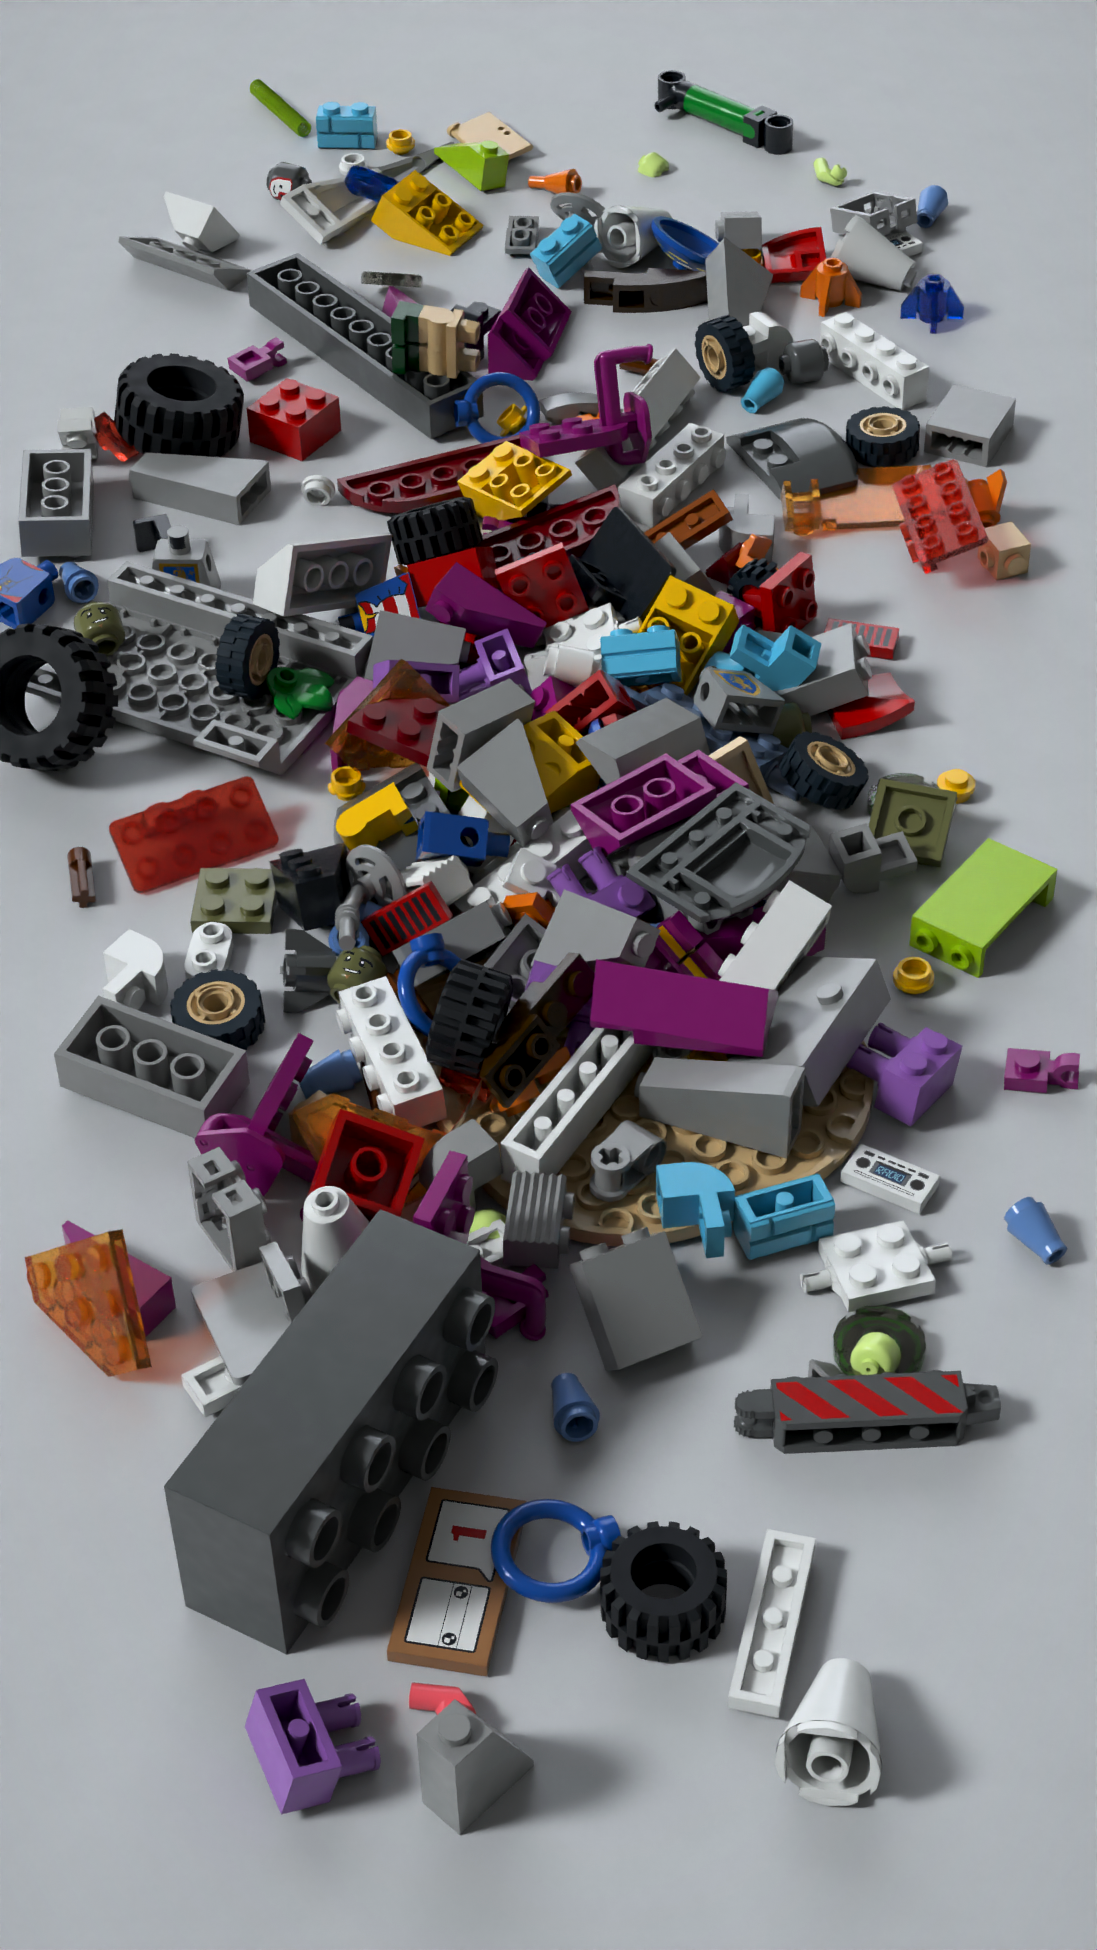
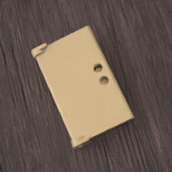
M490 112L462 124L459 122L454 123L447 128V134L452 138H456L461 143L496 142L499 147L509 154V160L533 149L532 144Z

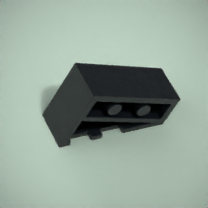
M345 843L304 853L302 849L288 850L279 854L280 859L269 861L279 907L304 931L335 924V911L344 903L351 890L345 872V863L348 856Z

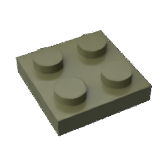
M880 778L869 828L875 839L903 831L918 864L941 868L957 801V792Z
M200 868L190 920L192 933L205 923L217 922L227 925L232 933L272 934L277 894L271 869Z

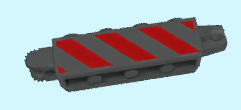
M961 1371L885 1372L881 1374L849 1376L838 1374L827 1377L805 1378L792 1376L783 1379H771L770 1389H756L752 1392L747 1390L746 1392L742 1391L741 1394L738 1393V1397H735L737 1416L734 1418L735 1432H739V1435H743V1437H773L774 1447L784 1454L956 1446L964 1438L966 1425L999 1420L1001 1401L996 1385L963 1383Z

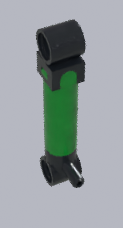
M669 70L658 75V101L654 104L656 111L662 112L666 109L684 110L743 135V142L756 148L764 145L765 151L770 154L782 155L792 150L793 119L789 116L777 115V111L765 106H760L757 109L751 108L686 81L685 74L680 71Z

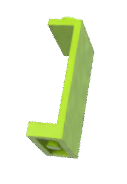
M988 838L912 915L909 946L979 978L983 974L986 949L1032 901L1046 907L1054 899L1058 869Z

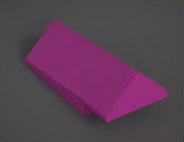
M529 267L523 272L488 334V374L505 372L516 375L523 380L533 381L538 376L544 361L553 355L572 313Z
M699 749L678 761L665 753L570 804L592 849L600 846L604 855L609 857L631 847L634 842L682 820L689 821L735 782L749 789V784Z
M596 959L590 1027L633 1031L634 1044L763 1057L778 999V991Z

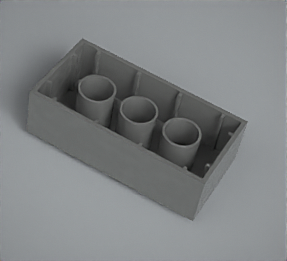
M381 1209L377 1212L164 1485L186 1607L286 1655L309 1622L322 1628L335 1618L348 1591L349 1573L346 1570L362 1547L376 1553L386 1545L395 1530L400 1516L401 1500L399 1495L413 1476L427 1481L436 1474L449 1447L451 1437L449 1424L462 1407L472 1412H477L481 1409L494 1387L498 1373V1362L495 1358L485 1355V1337L493 1321L495 1300L493 1297L482 1293L479 1249Z

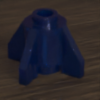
M928 274L919 280L902 302L900 319H916L917 312L921 321L929 323L930 334H936L937 323L943 321L946 314L947 319H963L964 305L947 279L940 274Z

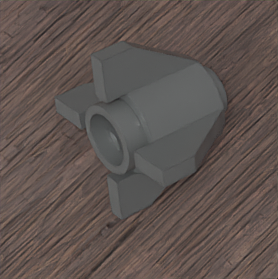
M285 929V950H295L294 954H285L283 966H280V974H283V986L293 987L294 990L284 991L283 1012H301L330 995L327 975L336 961V953L304 930Z

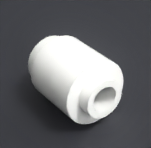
M560 644L558 648L549 646L543 676L550 677L552 675L569 685L578 687L599 670L600 660L594 659V651Z

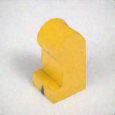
M393 782L344 811L337 819L336 830L349 851L359 845L376 846L380 840L382 841L400 830L404 832L405 836H408L418 830V825Z

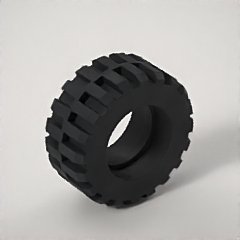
M172 353L169 356H163L162 354H154L151 358L145 356L139 358L136 362L130 363L118 378L114 417L115 427L129 446L134 445L136 451L142 454L161 453L222 457L238 441L244 393L234 375H230L228 370L222 366H215L214 362L209 360L202 361L195 356L188 355V357Z
M21 624L15 629L8 628L0 633V760L2 762L11 763L12 766L48 771L70 769L76 767L79 761L86 762L94 756L95 751L93 747L103 746L108 738L104 733L107 728L113 729L116 717L112 716L113 706L118 707V695L113 693V687L117 686L115 673H109L107 670L111 663L106 654L97 653L99 646L94 641L84 638L81 633L74 630L44 624ZM48 663L55 670L60 681L61 704L52 723L43 731L38 732L30 723L25 710V692L33 674L40 667Z

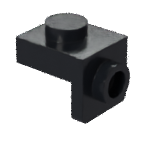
M167 514L133 521L138 552L154 550L158 540L168 539L167 530L171 528Z

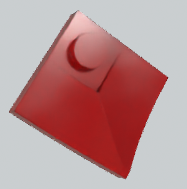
M821 227L784 234L762 244V249H760L764 260V268L773 274L771 283L806 280L816 266L826 259Z
M890 672L872 675L871 679H868V696L827 710L841 740L882 729L914 711V699L902 691Z

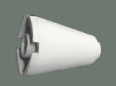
M612 206L606 208L594 224L596 237L603 247L599 253L603 252L608 259L606 262L610 266L624 268L634 265L659 246L651 228L654 218L657 216L672 218L668 211L656 208Z
M855 215L844 229L848 232L843 239L839 238L831 258H838L845 263L854 280L900 291L905 286L910 287L918 272L914 269L915 262L863 218Z
M324 1186L314 1190L304 1202L301 1273L302 1277H305L312 1295L370 1223L345 1191L335 1186Z
M835 1658L827 1661L821 1667L777 1744L774 1762L779 1777L785 1784L788 1778L798 1786V1795L807 1801L826 1806H849L857 1803L859 1795L869 1790L871 1795L878 1786L882 1772V1760L871 1677L868 1670L862 1664L851 1659Z

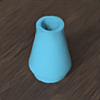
M770 367L757 371L746 394L741 399L742 407L749 413H755L760 407L779 396L784 386L782 375L776 369Z

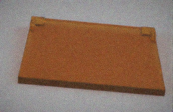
M931 465L858 468V472H856V475H858V485L815 496L823 531L920 525L936 526L946 525L947 523L945 507L942 504Z

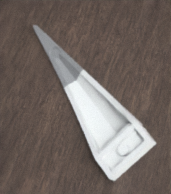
M449 142L441 146L454 144V142ZM434 149L375 169L340 178L303 184L282 196L280 205L321 245L335 236L340 237L375 210L382 195L411 172L416 170L421 174L441 158L434 154Z

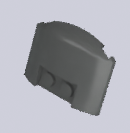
M798 418L726 437V443L784 504L858 485V475H856L858 464L851 449L837 432L818 420Z
M415 762L338 807L334 820L335 845L344 843L336 830V822L339 816L347 809L393 782L418 826L425 811L450 814L420 764ZM400 830L382 841L380 840L375 847L385 852L400 871L406 870V867L411 866L416 860L418 830L408 836H405L404 832ZM461 836V842L465 846L470 847L466 838ZM358 858L359 864L366 862L375 866V863L369 859ZM362 871L363 876H364L365 874H367L368 872Z
M735 782L628 869L626 877L700 923L722 920L735 916L758 904L783 883L804 853L806 838L810 836V825Z

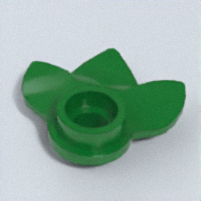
M276 667L268 673L266 684L269 693L274 697L275 707L285 716L295 720L300 715L302 708L332 711L333 699L328 688L334 684V679L329 674L314 668L294 670L289 667Z

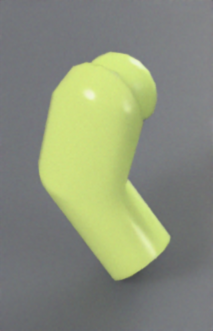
M818 158L813 163L819 181L834 186L844 183V178L847 176V170L844 167L841 169L840 165L837 164L831 170L825 158Z

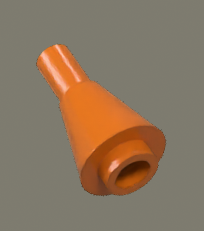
M569 169L546 176H530L528 185L530 188H545L556 194L564 192L579 193L582 187V180L575 169Z

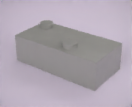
M91 449L23 450L18 519L22 557L67 556L79 558L91 556L94 494Z
M803 956L778 991V999L763 1057L733 1054L728 1061L804 1067L803 1106L818 1107L891 1000L877 959Z
M99 995L54 1053L60 1087L193 1138L196 1137L202 1124L210 1116L217 1113H229L250 1084L246 1050Z

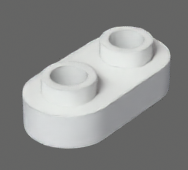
M208 922L199 926L193 932L184 963L186 980L195 977L196 974L201 972L207 973L218 969V971L228 970L234 942L232 931L227 925Z

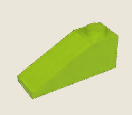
M496 142L457 143L434 148V154L480 191L505 187L509 154L499 147Z

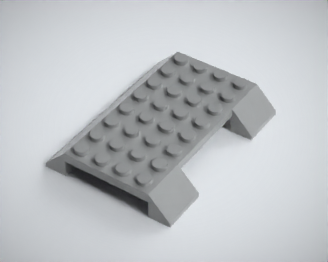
M128 561L107 579L110 604L118 610L125 629L124 642L115 653L107 656L111 663L107 670L109 673H115L117 686L113 687V693L118 695V707L113 706L112 716L116 717L115 721L283 775L335 717L337 698L341 690L346 688L357 676H363L373 642L372 635L303 614L283 617L254 605L253 599ZM237 614H245L273 621L278 629V638L280 639V654L277 667H289L294 670L314 668L329 674L334 679V684L328 688L333 699L332 711L302 708L300 715L293 720L282 714L275 707L274 697L271 696L269 690L260 699L255 700L223 693L216 679L215 662L217 660L216 653L221 635H223L224 628L230 623L231 619L234 616L237 617ZM49 664L43 665L31 677L26 692L61 703L59 678Z

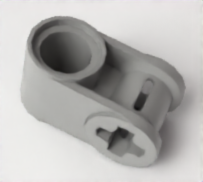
M630 1120L622 1122L608 1138L597 1145L591 1152V1164L595 1169V1173L590 1178L591 1193L597 1199L608 1202L624 1198L641 1180L656 1170V1165L661 1164L666 1154L667 1142Z

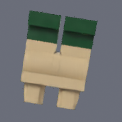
M399 301L391 317V339L393 344L392 373L405 374L407 370L429 372L437 376L447 375V378L457 379L460 371L476 372L480 364V351L464 348V343L477 344L480 336V323L464 319V310L454 309L452 312L445 308Z

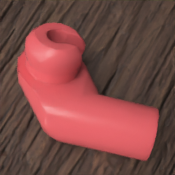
M415 1682L411 1684L409 1695L410 1709L435 1711L438 1715L455 1699L476 1714L474 1707L458 1687Z

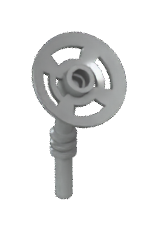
M570 192L554 195L550 203L553 212L562 220L576 214L588 221L593 228L597 218H600L603 214L602 211L605 210L597 201L587 196ZM571 203V204L564 205L563 207H560V206H559V205H561V204ZM588 209L594 212L597 216L592 217L588 213ZM591 260L581 268L583 275L585 270L595 271Z
M367 844L359 845L352 849L346 858L345 872L351 890L344 903L335 911V927L339 931V946L345 951L352 950L355 946V932L360 926L359 908L362 903L366 904L367 901H371L384 907L407 894L405 881L394 861L381 849ZM358 858L369 859L375 863V866L366 862L359 864ZM362 871H366L368 873L363 876ZM384 876L388 878L391 885L393 900L386 897L387 885Z

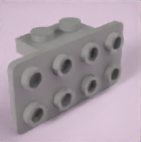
M276 1241L259 1247L263 1262L206 1281L191 1289L195 1304L233 1383L237 1386H241L246 1382L312 1297L305 1277H300L294 1257L292 1255L285 1257Z

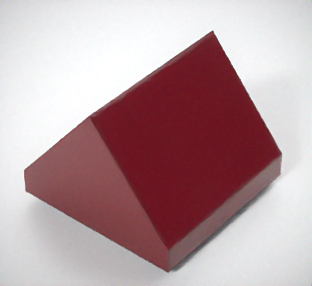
M739 542L708 567L705 572L706 576L730 586L728 583L730 578L741 569L735 564L740 556L739 552L744 542Z

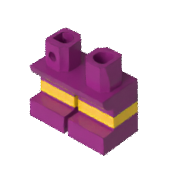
M680 910L656 927L661 931L655 942L654 950L644 968L720 980L721 976L718 975L723 961L707 942L678 962L687 952L704 939Z

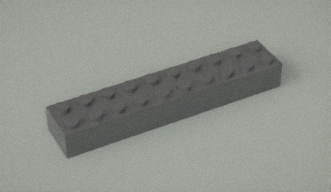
M299 253L246 273L250 307L430 439H433L458 428L454 420V401L464 400L467 390L477 380L467 371H460L457 379L447 378V375L437 376L429 372L407 370L405 374L392 373L393 344L391 339V318ZM483 392L477 400L479 418L484 416Z

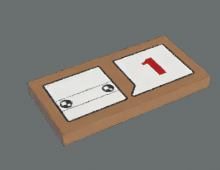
M431 1487L387 1648L388 1661L487 1677L509 1587L500 1578L493 1565L491 1539L502 1517L511 1509L527 1501ZM523 1526L518 1529L511 1541L510 1551L514 1562Z

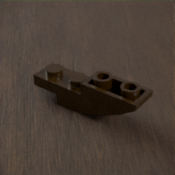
M648 268L647 274L585 270L584 304L613 306V312L616 313L663 312L708 303L706 271Z
M569 952L544 982L533 981L507 1014L492 1040L488 1053L484 1058L479 1077L504 1108H509L561 1047L556 1038L593 995L595 974L580 953Z

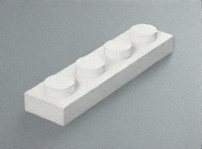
M767 1529L728 1695V1708L779 1718L814 1557L816 1538Z

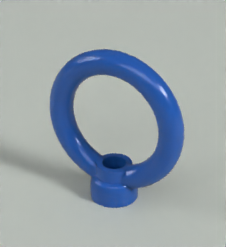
M494 372L478 378L467 390L464 400L454 401L456 427L467 426L472 436L481 444L511 437L493 435L486 431L478 421L477 400L479 396L489 387L498 385L507 386L517 391L527 406V419L520 431L511 436L519 435V432L530 430V425L538 424L540 421L538 398L530 385L520 377L505 372Z
M441 933L427 934L411 940L410 947L412 953L404 960L398 974L397 988L402 1009L412 1025L426 1037L429 1035L432 1020L422 1010L416 998L414 989L416 973L420 967L426 968L436 965H442L451 972L454 966L461 960L456 954L445 949Z
M538 1499L520 1504L502 1517L492 1535L491 1557L500 1578L516 1593L538 1602L562 1603L587 1594L600 1582V1568H603L602 1559L606 1550L612 1551V1542L621 1534L618 1524L612 1515L594 1519L588 1512L569 1502L555 1499ZM556 1519L564 1521L580 1531L584 1550L589 1556L588 1563L580 1574L564 1582L547 1583L535 1580L524 1574L512 1559L510 1546L514 1534L523 1525L534 1520Z

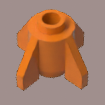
M827 258L819 263L801 285L800 297L813 300L816 297L818 298V316L825 317L829 307L840 306L843 303V299H845L846 306L857 308L861 306L862 293L852 277L848 266L838 258Z
M1001 469L986 477L987 481L983 479L968 481L958 473L952 476L958 496L945 503L948 515L972 531L980 532L982 528L996 525L1000 521L1001 516L999 512L1007 485L1005 472Z

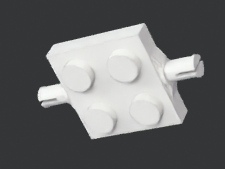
M608 603L545 628V650H548L549 646L558 648L560 644L594 651V659L600 660L599 668H602L600 638L610 636V632L617 629H628L632 633H637L642 625V621L639 617H636L619 625L616 611L612 604Z
M904 1220L819 1238L818 1252L825 1264V1269L800 1274V1283L804 1293L830 1287L841 1297L847 1311L853 1312L934 1294L936 1280L928 1265L952 1261V1250L948 1242L923 1248L913 1239Z

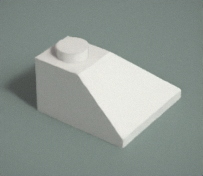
M165 192L163 197L174 231L183 239L182 244L185 247L196 252L199 249L214 252L238 240L240 234L214 206L174 193Z

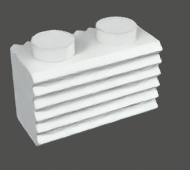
M454 855L415 862L411 866L406 867V870L400 871L405 881L407 894L432 881L447 906L473 889L466 865L459 857ZM388 880L386 881V897L393 900L392 889Z

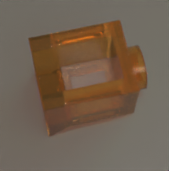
M811 479L808 492L792 493L791 480L784 481L780 500L785 531H793L798 536H806L813 533L814 530L819 529L822 519L818 479Z

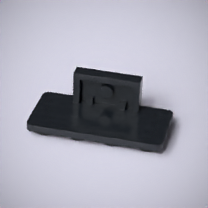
M614 507L582 556L579 558L571 554L569 557L580 588L587 593L585 596L586 600L597 608L611 603L613 608L626 621L639 617L643 623L669 576L675 577L676 568L626 512L619 507Z

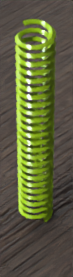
M256 79L251 83L250 93L300 137H305L311 132V124L262 80Z

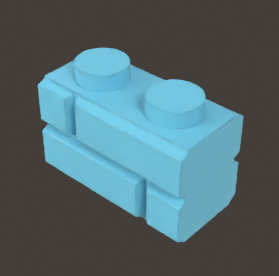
M327 102L319 105L316 114L318 148L375 149L378 138L376 106H368L364 102H356L351 106H340L337 102Z
M573 214L571 217L566 218L558 229L549 237L544 238L539 243V246L530 253L539 275L545 281L556 288H560L603 249L599 239L596 237L597 234L593 226L580 216Z
M664 625L651 626L647 628V632L632 633L628 629H617L611 631L610 636L600 638L602 670L620 681L621 684L632 687L681 682L680 642L675 629L669 630V627Z
M818 1173L735 1196L733 1230L749 1260L801 1245H807L813 1241H819V1238L833 1236L835 1203Z

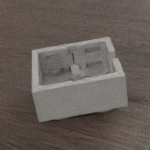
M879 191L868 193L830 208L833 232L845 235L848 231L844 229L855 215L863 218L883 236L889 233L904 232L907 226L918 222L915 198ZM870 202L871 208L864 210V204Z
M220 1147L187 1161L196 1221L231 1270L235 1272L263 1262L259 1247L271 1242V1236L263 1218V1214L267 1213V1205L261 1192L257 1188L251 1190L246 1183V1178L240 1164L236 1160L230 1162ZM222 1220V1224L227 1226V1228L221 1231L214 1224Z

